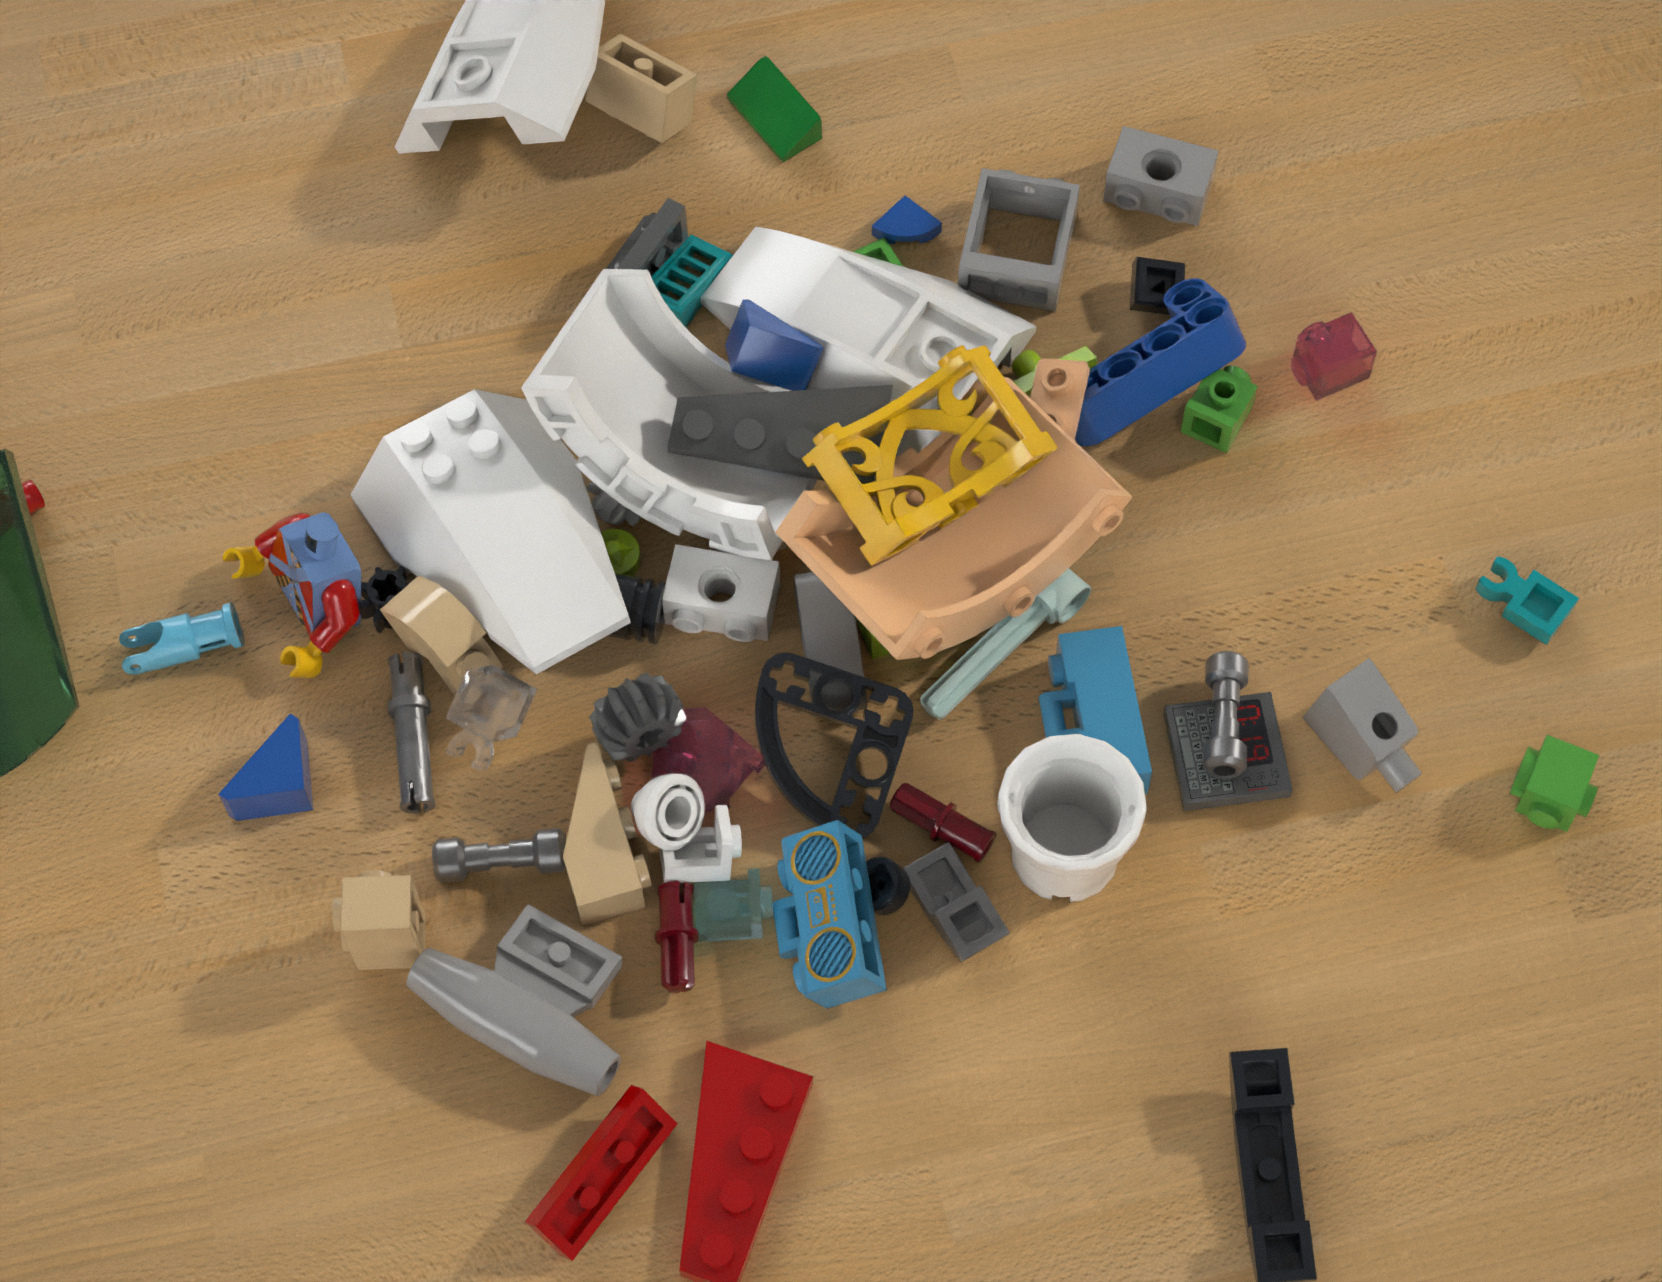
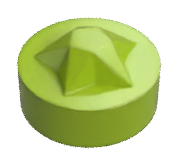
M621 529L602 531L601 534L614 573L634 576L641 563L640 548L635 537Z

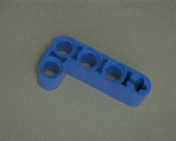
M1199 278L1183 280L1171 287L1164 295L1163 300L1171 319L1090 369L1075 436L1076 443L1080 446H1092L1108 439L1240 356L1246 348V341L1227 299Z

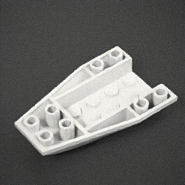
M466 0L438 52L396 142L395 148L398 153L440 151L453 120L503 116L521 144L565 141L596 69L605 0Z
M761 227L753 229L701 296V304L730 330L742 300L749 299L822 345L824 348L807 390L893 385L890 403L941 369L937 364L938 361L948 352L961 345H964L966 350L986 345L991 352L989 357L996 367L1001 363L1010 368L1014 359L1023 351L1035 334L1037 327L950 280L804 237ZM971 373L955 385L953 395L957 399L961 400L978 378L976 374ZM937 396L918 409L938 410ZM906 430L898 446L896 457L910 447L919 453L941 433L935 430Z

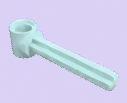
M1068 568L1058 579L1035 597L1032 605L1018 617H1011L1009 615L992 627L921 695L920 704L931 717L938 720L944 719L1044 621L1053 624L1056 621L1065 623L1071 619L1087 601L1092 590L1091 586Z

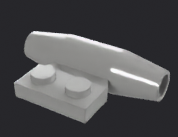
M529 904L498 944L494 971L432 948L425 949L410 969L406 986L458 1030L535 1074L595 1096H600L609 1087L619 1069L621 1056L574 1017L588 1009H593L621 969L622 956Z

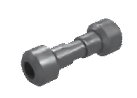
M1234 651L1217 652L1211 655L1205 663V683L1213 690L1212 705L1215 708V720L1212 722V739L1203 746V769L1211 776L1219 779L1235 778L1247 768V746L1239 740L1237 709L1240 707V690L1248 684L1249 663L1245 657Z
M559 828L537 830L533 835V839L512 840L509 844L489 845L488 843L465 845V842L459 837L437 839L432 846L434 876L441 883L463 881L468 872L491 870V867L512 866V868L535 866L542 874L563 872L565 869L563 860L566 845L565 833Z

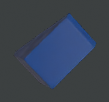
M749 299L742 300L725 343L732 372L792 391L807 390L824 348Z
M291 713L219 793V797L228 815L236 821L313 810L308 741L299 719Z

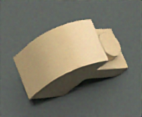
M420 575L417 576L380 609L405 646L428 658L453 695L463 701L472 696L503 667L483 638L487 632L477 619L456 597L429 579Z

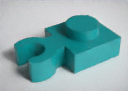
M1500 556L1495 558L1490 571L1500 576L1503 582L1494 583L1482 575L1475 589L1486 600L1507 603L1502 617L1545 645L1550 642L1574 610L1579 600L1577 596L1536 570H1533L1526 580L1518 576L1515 565L1508 559Z

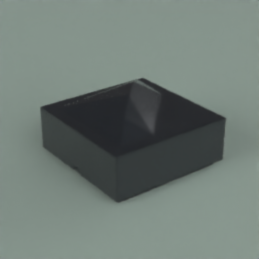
M1136 257L1132 262L1130 310L1170 315L1163 301L1164 295L1175 284L1185 280V263Z

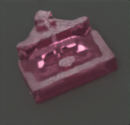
M706 707L683 709L686 720L680 726L682 732L677 737L669 739L666 748H658L653 751L652 779L670 773L687 775L696 781L703 793L705 812H711L716 805H727L729 809V798L753 770L758 774L764 768L765 764L761 753Z

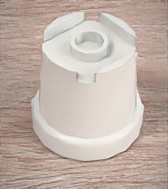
M1081 734L1049 736L1024 748L1007 767L997 801L1002 829L1012 846V865L1022 883L1040 897L1052 900V895L1070 897V902L1082 901L1101 892L1113 878L1117 863L1137 841L1147 811L1143 781L1129 758L1106 741Z

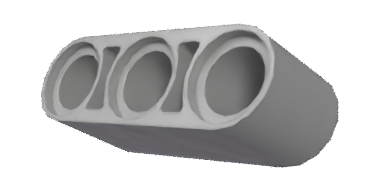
M813 572L794 574L795 596L804 657L864 677L855 616ZM810 671L808 682L811 703L814 685L821 676V674ZM842 681L828 682L821 690L822 702L831 710H843L852 702L851 689ZM862 688L861 702L856 711L867 709V694L864 688Z

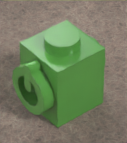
M1546 735L1540 750L1528 746L1510 789V794L1520 797L1515 811L1526 815L1537 826L1546 829L1559 828L1567 832L1576 814L1587 817L1593 804L1598 787L1589 784L1599 755Z

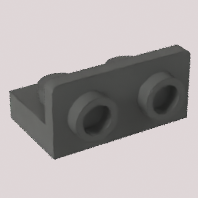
M668 198L657 213L652 212L650 215L644 216L606 269L648 270L652 277L688 238L685 206Z

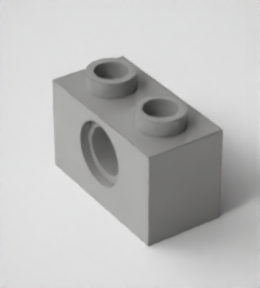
M1123 126L1107 170L1103 201L1115 204L1125 210H1139L1162 216L1171 222H1185L1198 226L1213 183L1218 150Z

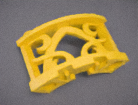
M961 345L951 350L938 361L937 364L941 369L891 403L847 426L842 427L837 422L819 432L812 440L816 447L802 458L808 468L812 466L817 468L866 541L859 549L871 566L917 544L919 538L929 530L931 531L937 526L943 529L979 506L974 499L975 495L981 498L983 495L993 492L995 487L1003 485L1006 488L1058 449L1048 432H1041L989 357L991 352L986 345L966 350L964 345ZM971 373L976 374L993 399L992 404L979 418L969 416L976 402V389L965 400H959L953 395L955 385ZM937 396L938 410L918 409ZM998 409H1000L1019 437V442L1000 428L990 424ZM885 430L879 447L869 440ZM906 430H935L961 436L951 453L948 464V475L952 485L951 490L944 493L938 485L920 476L903 475L893 477L897 449ZM972 441L978 443V445L973 449L970 456L980 457L983 463L982 467L977 470H968L961 462L964 451ZM848 451H855L860 453L865 461L863 464H852V467H850L842 454ZM855 473L866 477L875 475V482L861 484ZM901 489L917 490L923 497V504L918 507L910 506L906 501L908 492L900 493L895 497L894 491ZM876 495L878 507L870 496Z

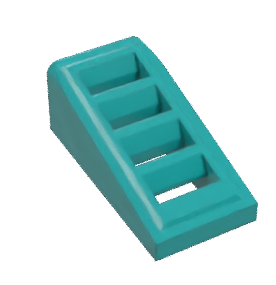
M692 234L651 277L667 306L686 328L702 307L701 296L733 256V254ZM698 253L714 262L709 266L692 256ZM687 265L703 274L699 278L683 269ZM678 278L692 286L687 289L675 283V280ZM667 291H670L681 298L677 301L665 294Z

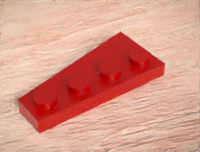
M706 1041L679 1269L682 1277L696 1282L741 1281L812 1089L813 1076Z

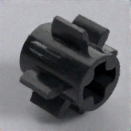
M400 566L396 571L382 570L380 567H376L375 574L369 579L368 583L361 582V596L365 600L358 603L359 612L362 619L373 617L378 633H381L385 628L393 629L380 609L412 582L407 583L404 567Z

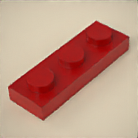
M630 1085L525 1220V1223L560 1256L573 1261L678 1123L643 1088Z

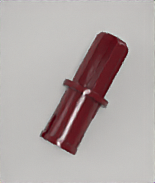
M903 783L891 799L889 806L891 811L929 832L930 840L937 842L941 839L946 843L950 842L951 846L974 858L978 863H981L986 857L997 836L993 830H988L957 812L956 804L950 802L948 805H945L909 783Z
M670 881L661 884L657 889L660 929L655 932L654 940L660 945L661 984L669 993L677 994L692 990L695 984L694 944L699 940V932L693 928V886L684 882L682 884V892L679 893L680 882Z

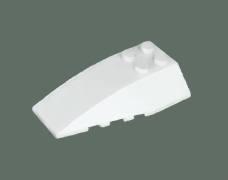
M474 389L383 436L351 493L353 502L398 567H404L407 574L412 572L416 576L420 575L445 588L471 612L488 632L490 639L527 668L538 674L631 623L581 471L575 466L577 460L561 439L552 440L526 399Z

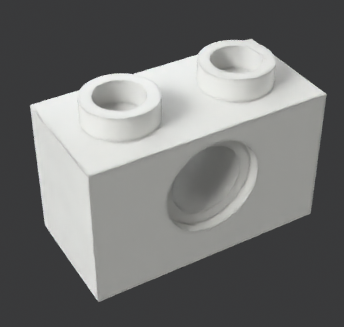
M675 544L662 597L665 624L673 625L676 629L687 633H699L702 630L722 633L728 638L740 642H750L754 639L768 641L781 586L779 562ZM718 593H726L732 596L724 602H715L709 599Z

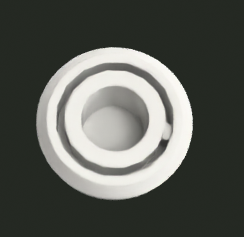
M670 773L653 778L641 790L636 792L631 802V812L638 830L647 841L656 847L672 851L683 848L697 835L703 822L705 803L703 793L695 780L684 774Z

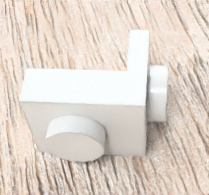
M716 805L714 827H700L694 839L683 848L672 851L659 848L664 883L670 881H679L680 883L730 881L732 858L741 857L742 839L740 826L731 825L727 805Z

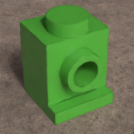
M1228 365L1223 370L1215 371L1202 380L1194 396L1186 404L1181 433L1227 453L1253 408L1258 386L1251 383L1249 374L1237 366Z

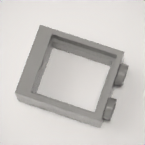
M982 168L960 259L958 285L984 299L1056 311L1077 215L1080 185L1067 183L1058 178L1043 179L1019 175L1010 170L996 171ZM990 209L1059 220L1060 226L1051 265L980 253Z

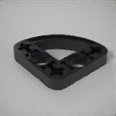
M783 652L775 654L768 659L762 668L755 700L756 736L761 756L773 782L792 807L816 826L839 820L846 825L847 819L839 815V810L841 807L850 808L857 793V790H846L848 780H851L863 789H878L880 791L878 799L876 800L867 794L862 807V813L870 816L869 823H859L855 828V831L862 835V839H865L875 830L879 823L913 719L914 709L910 698L898 688L793 653ZM784 664H788L794 667L793 676L809 682L810 671L821 674L813 688L812 703L801 700L806 691L804 688L790 685L786 693L776 690L777 680L769 677L772 670L781 671ZM835 680L847 684L852 692V702L850 705L839 711L826 707L821 698V690L824 685ZM862 688L872 691L867 701L869 703L883 706L887 699L897 701L896 711L903 714V720H893L889 727H884L879 724L881 715L867 709L863 712V720L852 717L861 702ZM778 703L856 729L831 806L816 796L793 769L780 737L777 714ZM876 749L886 758L887 768L884 775L880 778L866 779L857 771L856 758L863 750Z

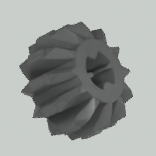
M648 673L641 674L632 681L625 678L620 686L608 688V695L597 699L594 703L595 710L589 717L593 726L592 731L604 751L608 752L613 760L625 758L628 762L635 761L641 755L650 757L656 749L666 748L667 741L677 737L682 732L680 726L686 720L683 704L672 685L668 684L662 675L651 677Z

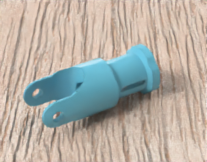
M233 602L223 604L220 610L194 617L184 613L127 629L119 636L120 643L128 648H136L151 643L155 644L147 652L132 655L123 660L122 669L126 673L133 675L200 659L201 653L232 645L234 648L244 646L243 631ZM129 636H137L134 639L128 638Z

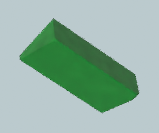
M767 56L758 60L727 93V99L782 163L822 139L821 117Z

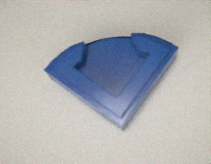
M906 195L872 225V236L877 239L884 237L888 244H895V241L911 242L919 240V243H924L942 232V222Z

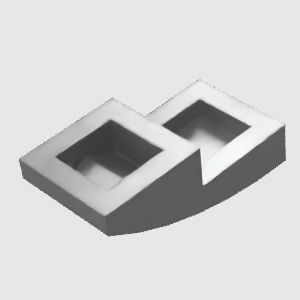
M950 842L903 868L909 876L912 894L960 962L1010 934L982 886H975Z

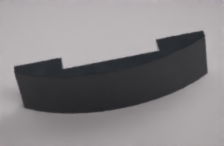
M1288 1048L1230 1052V1088L1236 1158L1245 1226L1256 1282L1316 1281L1310 1221L1305 1219L1292 1108L1295 1103Z

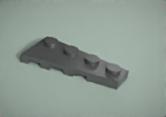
M893 385L678 397L668 442V452L825 481L815 466L808 468L802 460L807 453L816 447L812 441L813 438L834 423L839 422L844 427L890 403ZM885 430L869 440L879 447ZM848 451L842 454L850 467H852V464L860 465L865 461L863 456L855 451ZM855 473L861 484L875 481V475L866 477Z

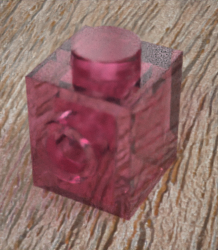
M1351 312L1330 322L1319 321L1306 327L1297 337L1293 358L1291 359V369L1297 382L1301 386L1307 385L1316 401L1369 379L1377 350Z

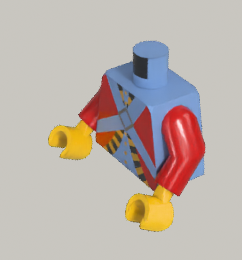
M324 512L313 516L307 513H297L284 517L258 535L254 540V546L229 548L222 557L223 562L240 560V568L238 572L231 576L232 579L260 575L265 566L264 558L269 559L268 567L311 641L307 647L287 646L282 651L280 663L282 665H296L289 675L292 678H313L320 674L323 664L321 653H329L352 627L360 625L361 622L358 603L361 602V568L359 562L339 531L337 523L330 514Z

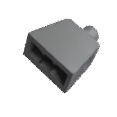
M1370 658L1329 685L1303 716V719L1354 778L1358 780L1364 779L1378 769L1392 789L1398 793L1423 774L1404 750L1418 735L1417 726Z

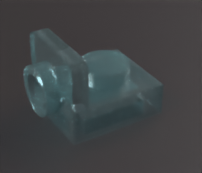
M759 868L748 869V879L694 882L696 929L699 932L698 942L763 938L762 919H773L772 886H761Z

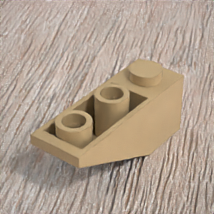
M598 742L588 744L586 747L563 854L568 880L582 926L646 908L643 888L652 886L643 854L633 857L628 843L629 839L637 837L629 807L618 808L613 794L614 791L622 789L615 761L612 758L603 760Z

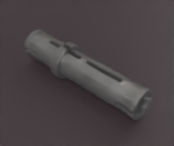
M402 652L404 663H400L398 653L393 654L388 659L392 687V699L388 702V714L394 719L401 798L400 810L404 813L418 814L421 813L419 803H423L425 812L435 808L426 717L431 713V702L424 694L422 655L416 652Z

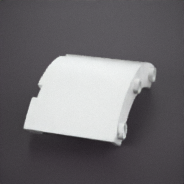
M603 269L521 387L532 411L553 441L563 439L566 445L579 457L575 466L600 489L624 507L656 526L677 536L684 529L700 537L710 539L709 548L749 558L772 560L783 541L775 533L802 492L811 491L818 481L817 479L668 452V442L678 397L791 390L732 372L730 363L703 345L676 318L657 290L648 270Z

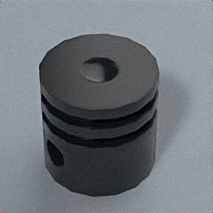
M615 573L631 623L608 636L631 640L634 635L637 642H644L648 638L649 644L656 645L661 637L665 621L662 597L666 582L660 581L656 586L655 581L652 579H647L643 583L641 577Z

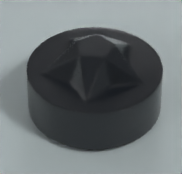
M875 857L866 861L874 914H892L904 905L909 896V876L902 866L889 858Z

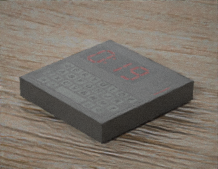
M1271 692L1240 696L1237 721L1239 722V740L1247 746V768L1242 774L1231 779L1215 778L1203 769V746L1212 739V722L1215 720V708L1212 705L1213 699L1165 706L1163 714L1183 811L1288 798L1291 796L1293 789Z

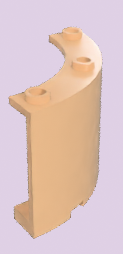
M1008 377L1004 378L1041 432L1047 431L1058 449L1006 488L1000 485L995 487L993 492L988 495L985 494L981 498L975 495L974 499L979 506L943 529L937 526L931 531L929 530L919 538L917 544L872 566L859 549L866 541L830 488L803 491L775 532L896 660L917 657L929 658L939 651L953 647L978 635L1009 615L1011 617H1018L1032 605L1035 597L1071 567L1100 536L1108 535L1117 528L1123 519L1124 514L1122 510L1133 498ZM977 378L961 399H968L974 389H976V402L969 416L979 418L993 402V399ZM998 409L990 424L1000 428L1019 442V437L1000 409ZM939 431L941 434L919 453L910 447L895 458L893 477L903 475L920 476L938 485L944 493L951 490L952 485L948 475V464L951 453L961 436ZM974 441L966 448L961 457L962 465L968 470H977L983 464L980 457L970 456L973 449L978 445ZM901 489L894 491L895 497L900 493L908 492L906 501L910 506L918 507L923 504V497L917 490ZM876 495L870 496L878 507Z

